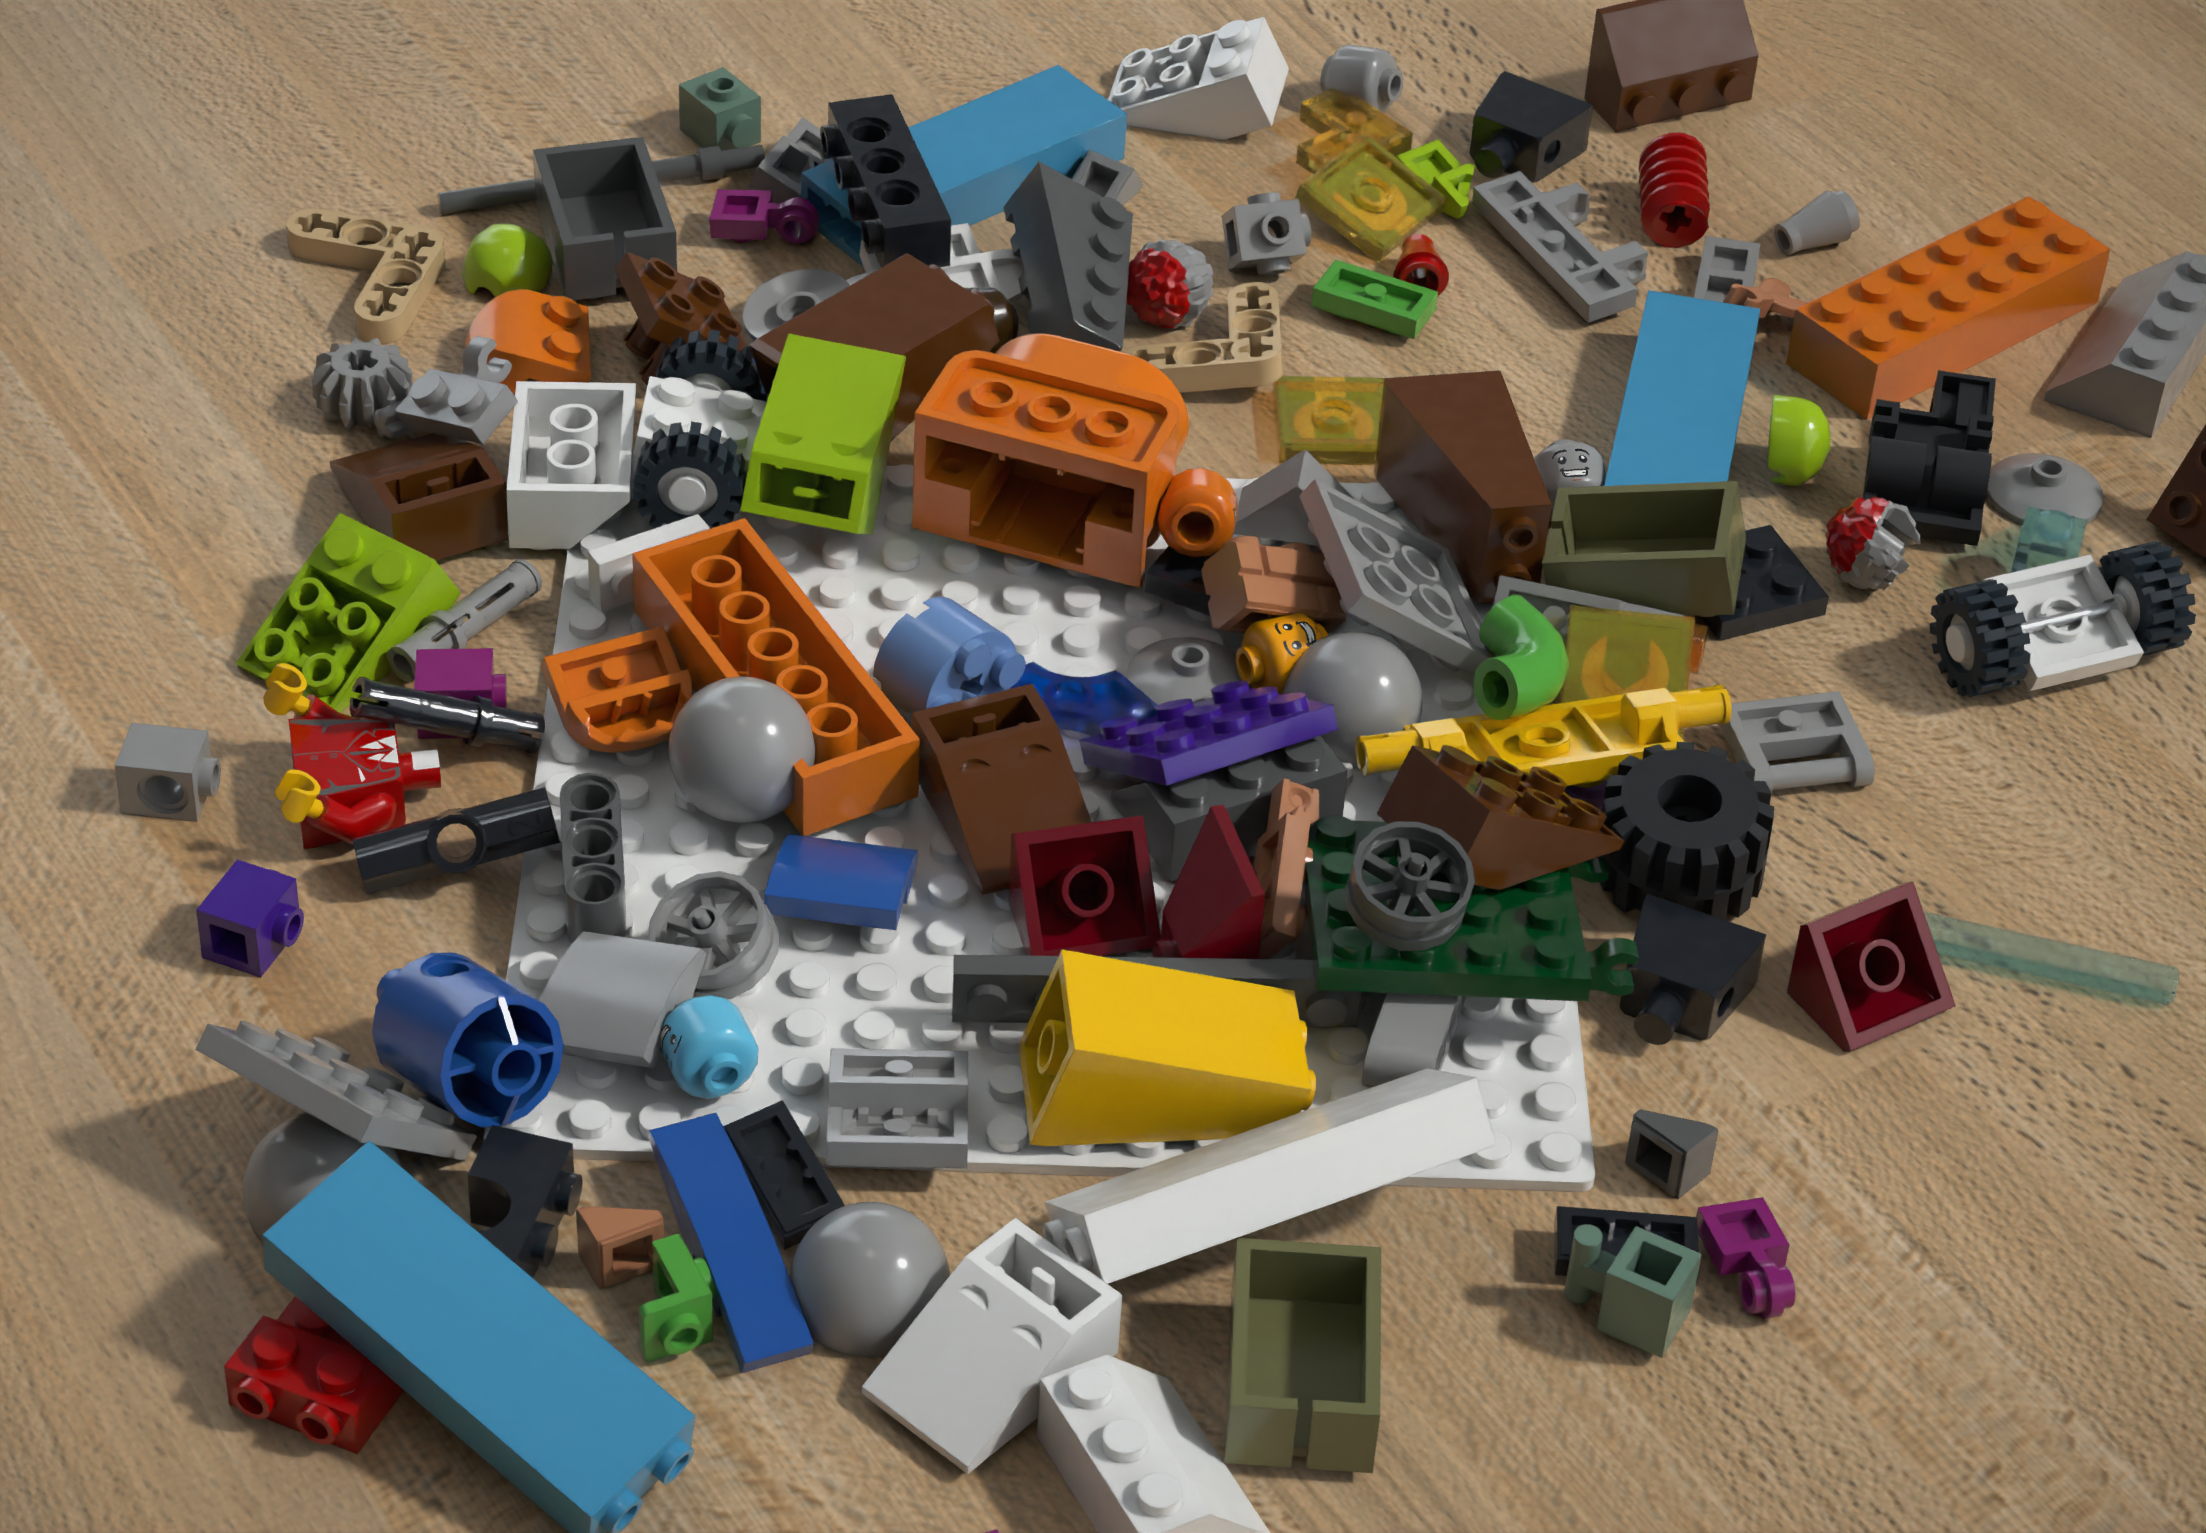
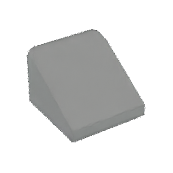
M1091 150L1087 152L1072 177L1073 181L1102 197L1113 198L1122 205L1138 194L1143 186L1134 168Z

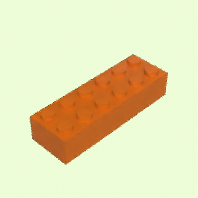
M2027 196L1797 308L1786 364L1868 420L1873 417L1877 399L1901 403L1935 386L1938 370L1960 373L2098 303L2110 248L2090 236L2084 229L2074 226L2049 210L2045 204Z
M745 518L632 553L634 611L648 630L664 626L681 671L689 670L692 689L695 693L721 679L739 676L754 677L769 681L783 688L802 706L812 727L816 750L813 766L808 767L801 758L793 765L794 796L791 804L783 810L802 836L816 833L918 797L919 737Z

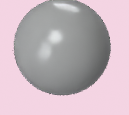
M1344 631L1334 633L1313 643L1298 659L1282 692L1283 695L1302 692L1306 693L1308 700L1333 704L1338 730L1320 736L1341 762H1350L1353 768H1359L1355 754L1357 736L1403 731L1406 725L1420 723L1422 715L1423 696L1421 684L1410 660L1389 641L1366 632Z
M744 676L718 680L703 687L691 696L681 708L673 723L668 749L673 776L687 799L702 812L717 819L734 823L765 820L785 810L791 804L794 796L793 765L802 758L808 767L813 766L816 752L810 720L797 700L774 683Z
M307 1112L286 1119L268 1132L252 1153L243 1183L245 1210L249 1222L259 1239L263 1242V1234L366 1143L357 1141ZM376 1145L401 1166L394 1148Z
M859 1202L840 1207L828 1213L807 1231L794 1253L789 1277L811 1337L815 1341L842 1354L873 1358L883 1357L889 1353L948 1279L950 1269L944 1249L938 1238L917 1216L905 1209L887 1203Z

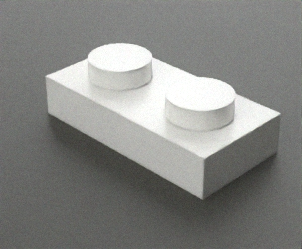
M699 514L589 550L590 600L600 612L633 602L632 553L710 529V527Z

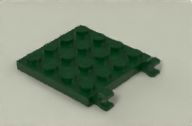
M1326 816L1310 827L1307 847L1313 851V861L1306 862L1304 891L1316 990L1584 1002L1589 1001L1590 990L1604 991L1615 996L1633 993L1634 984L1631 971L1613 970L1612 968L1622 963L1638 964L1639 955L1636 942L1627 938H1613L1603 942L1594 951L1586 952L1571 877L1580 878L1591 883L1608 880L1609 872L1606 859L1593 858L1501 890L1474 885L1460 928L1445 943L1425 951H1400L1379 944L1362 932L1347 911L1345 887L1360 842L1374 829L1387 825V823L1356 821L1342 816ZM1397 856L1382 858V860L1398 868ZM1361 871L1362 880L1366 887L1385 883L1369 872ZM1442 872L1437 873L1430 879L1432 881L1450 883ZM1431 899L1440 913L1450 910L1456 904ZM1387 900L1380 901V903L1387 907ZM1418 912V914H1417L1415 917H1422V916H1421V915L1419 914V912Z

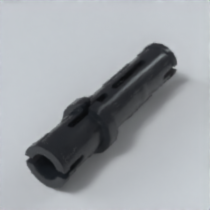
M359 677L352 691L362 693L363 697L377 699V701L372 702L350 697L349 709L350 715L353 718H366L462 737L465 744L475 747H482L487 742L525 750L527 753H536L541 746L542 739L532 737V734L519 732L518 730L525 729L544 733L545 719L542 713H529L493 706L491 699L481 696H473L469 701L373 681L367 677Z

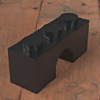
M492 1125L467 1174L470 1221L473 1224L490 1227V1229L477 1232L529 1276L534 1278L539 1266L548 1267L554 1257L558 1242V1226L564 1215L572 1216L575 1213L581 1197L583 1179L580 1174L574 1173L573 1143Z

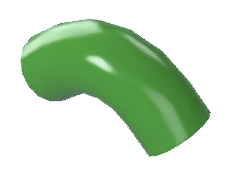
M1511 595L1502 599L1487 613L1479 631L1480 642L1497 657L1488 658L1481 662L1475 671L1473 681L1474 695L1479 707L1485 715L1493 720H1507L1524 716L1554 701L1568 676L1570 666L1562 636L1540 611L1521 595Z

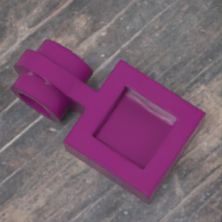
M717 189L709 218L710 236L717 239H730L735 242L766 240L768 229L776 228L785 241L799 244L811 239L816 234L820 218L813 204L804 198L796 197L783 203H773L772 191Z
M1764 1198L1698 1207L1696 1215L1698 1236L1719 1275L1742 1272L1739 1277V1293L1746 1312L1749 1314L1758 1313L1761 1318L1769 1319L1780 1317L1784 1309L1793 1307L1796 1297L1795 1284L1790 1270L1785 1266L1790 1244Z

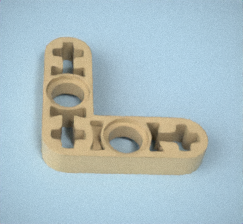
M316 208L297 211L286 222L288 248L295 257L373 272L354 304L355 330L358 337L366 342L379 338L381 344H387L401 339L408 331L444 270V239L436 230L427 227ZM363 242H373V243H375V244H370V245H356V244H358V243H363ZM398 283L411 284V285L402 286V287L389 286V285L398 284Z
M1263 282L1244 283L1231 289L1227 296L1229 338L1140 345L1127 348L1121 352L1137 356L1157 367L1173 382L1180 393L1269 385L1279 380L1284 372L1278 291L1276 287Z

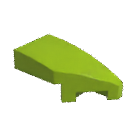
M1439 139L1396 156L1392 171L1407 187L1431 206L1449 216L1458 219L1465 215L1469 203L1468 194L1475 165L1469 163L1461 165Z

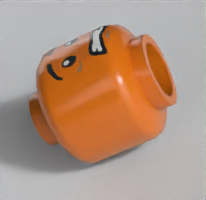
M1204 468L1187 469L1173 476L1161 500L1157 515L1160 534L1169 547L1182 555L1196 558L1207 557L1223 548V544L1226 541L1232 539L1236 528L1238 516L1237 494L1227 479L1212 470Z

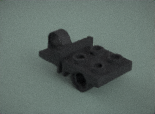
M1938 370L1929 412L1900 408V402L1877 399L1869 432V450L1863 499L1867 500L1878 497L1886 501H1892L1894 504L1907 506L1910 515L1916 522V530L1920 534V538L1978 546L1992 462V454L1989 453L1993 433L1994 416L1992 415L1996 378Z

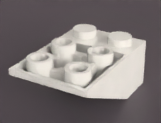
M1264 17L1248 22L1235 20L1227 23L1218 31L1201 36L1188 34L1178 38L1171 45L1151 51L1148 48H1142L1131 52L1120 63L1108 100L1127 113V126L1226 140L1272 126L1289 67Z
M1014 1218L963 1258L862 1385V1394L966 1474H969L1038 1418L1040 1378L1106 1354L1113 1357L1118 1353L1122 1294L1021 1221Z

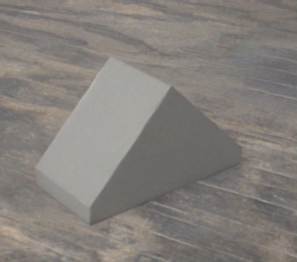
M1305 449L1242 488L1234 534L1320 546L1318 540L1308 528L1309 518L1299 497L1301 493L1316 479L1351 498L1353 497Z

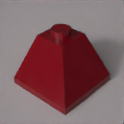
M1224 804L1210 807L1163 909L1161 939L1153 941V958L1259 959L1265 893Z

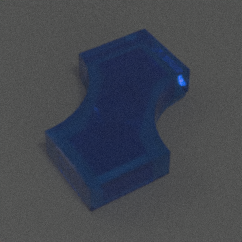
M1030 662L1025 665V670L1020 680L1010 688L1033 684L1059 729L1077 731L1090 736L1100 734L1099 725L1112 719L1133 716L1137 718V721L1156 716L1155 707L1158 706L1116 670L1098 676L1073 677L1048 671L1035 662Z

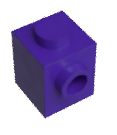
M238 859L196 909L202 958L258 977L264 975L285 946L290 947L296 942L304 922L303 910L299 908L296 878Z

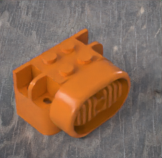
M1041 333L1028 334L1008 341L996 353L978 350L959 353L948 361L915 412L912 528L994 549L1001 553L1013 554L1051 564L1057 568L1070 569L1140 588L1144 582L1146 548L1151 547L1161 535L1157 519L1161 500L1172 477L1175 476L1176 459L1181 453L1188 437L1189 418L1185 402L1173 382L1161 370L1144 359L1128 353L1061 336Z

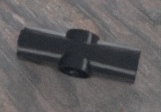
M545 787L464 809H448L434 817L352 838L356 859L367 894L449 872L464 873L479 864L560 843ZM451 824H462L471 829L476 837V843L470 853L462 857H452L445 854L440 849L437 841L438 835L444 827Z

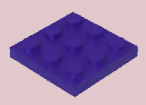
M1235 681L1212 688V698L1193 703L1192 699H1177L1162 703L1155 707L1156 716L1137 721L1136 717L1128 716L1106 721L1099 725L1100 734L1081 739L1079 743L1085 765L1163 785H1170L1338 730L1333 704L1308 700L1306 693L1302 692L1283 695L1278 694L1276 687L1254 689L1249 688L1247 681Z

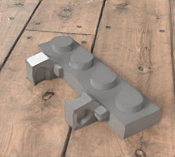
M1518 171L1473 186L1472 204L1587 323L1635 307L1637 288L1634 284L1646 279L1647 274L1645 272L1648 252L1637 241L1604 252L1598 250L1575 227V225L1587 220L1589 212V193L1578 182L1547 193L1540 192Z

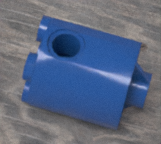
M455 952L430 953L408 963L402 969L390 970L381 978L377 986L376 993L379 1001L375 1007L372 1035L380 1063L386 1070L457 1117L479 1127L505 1126L528 1115L548 1095L560 1072L564 1045L559 1022L541 1001L468 957Z

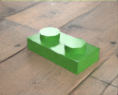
M1335 259L1313 287L1311 306L1333 313L1335 316L1343 319H1352L1384 329L1393 335H1403L1415 339L1436 311L1438 291Z

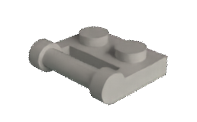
M1840 691L1731 703L1732 715L1730 722L1719 724L1736 762L1744 760L1755 769L1754 781H1765L1771 793L1773 790L1847 782L1850 787L1869 786L1873 783L1875 771L1871 752ZM1832 753H1839L1840 755L1838 758L1778 765L1768 764V761Z

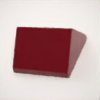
M1143 815L1011 834L1008 903L1027 956H1059L1061 950L1105 956L1152 949L1153 941L1161 939Z
M1913 881L1905 882L1800 925L1787 994L1843 1052L1857 1049L1956 1006Z

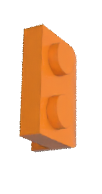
M522 289L505 292L492 299L481 309L475 317L465 339V348L477 336L494 339L497 345L489 353L487 364L493 357L510 361L512 364L511 371L500 384L507 385L513 393L516 392V381H527L528 378L542 382H589L591 377L588 306L577 304L572 299L564 296L553 297L536 291Z
M664 626L546 656L541 667L567 733L580 745L599 752L633 751L669 740L673 723L679 711L692 695V682L689 670L681 671Z

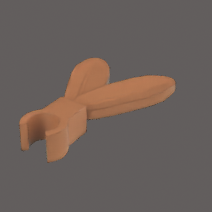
M1776 278L1765 279L1759 287L1732 284L1723 303L1759 308V318H1765L1768 311L1794 318L1796 309L1808 302L1789 297L1791 293L1790 287Z

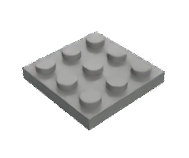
M1316 479L1301 493L1299 497L1309 518L1308 528L1318 540L1325 557L1324 567L1334 579L1341 596L1340 606L1350 619L1359 625L1368 626L1372 624L1388 632L1397 643L1407 649H1413L1416 646L1432 654L1444 667L1454 672L1461 669L1474 676L1481 662L1488 658L1496 657L1493 652L1480 642L1479 631L1482 623L1448 548Z
M240 1021L236 1030L207 1024L195 1049L362 1143H367L370 1140L373 1144L465 1161L477 1137L472 1132L455 1124L457 1116L429 1097L420 1096L418 1101L400 1093L404 1086L403 1081L371 1066H366L365 1070L362 1071L348 1064L347 1061L351 1055L349 1051L319 1037L313 1036L311 1042L286 1030L277 1029L275 1034L246 1021Z

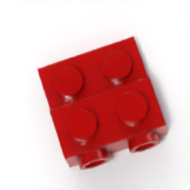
M294 1296L277 1320L263 1315L224 1365L229 1405L237 1407L242 1413L251 1418L273 1421L301 1432L315 1443L322 1445L332 1444L357 1455L404 1391L296 1296Z

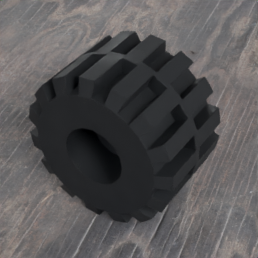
M1677 742L1676 749L1665 750L1661 744L1644 748L1642 759L1629 755L1619 763L1617 775H1610L1605 786L1602 812L1607 817L1603 824L1623 839L1624 843L1620 850L1596 857L1606 859L1609 872L1608 880L1599 883L1603 891H1614L1613 903L1624 913L1633 909L1641 912L1644 899L1647 894L1723 920L1726 919V913L1739 918L1750 909L1751 897L1758 898L1762 887L1774 820V806L1770 805L1772 793L1765 781H1754L1755 769L1744 760L1736 763L1728 761V751L1711 746L1709 752L1694 750V742Z

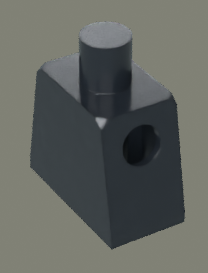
M1503 71L1475 112L1469 154L1474 160L1478 171L1488 178H1496L1503 172L1512 174L1520 171L1530 182H1538L1587 150L1593 104Z
M1647 894L1633 940L1636 942L1639 955L1638 964H1627L1626 970L1631 971L1634 990L1632 994L1621 996L1620 1009L1624 1014L1636 1018L1634 1021L1636 1033L1650 1044H1666L1671 1040L1674 1032L1699 1041L1710 1039L1755 987L1758 980L1766 934Z

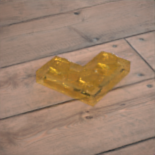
M1331 88L1301 102L1299 121L1320 135L1298 145L1296 163L1320 180L1359 150L1363 151L1379 165L1411 150L1413 132L1360 98Z

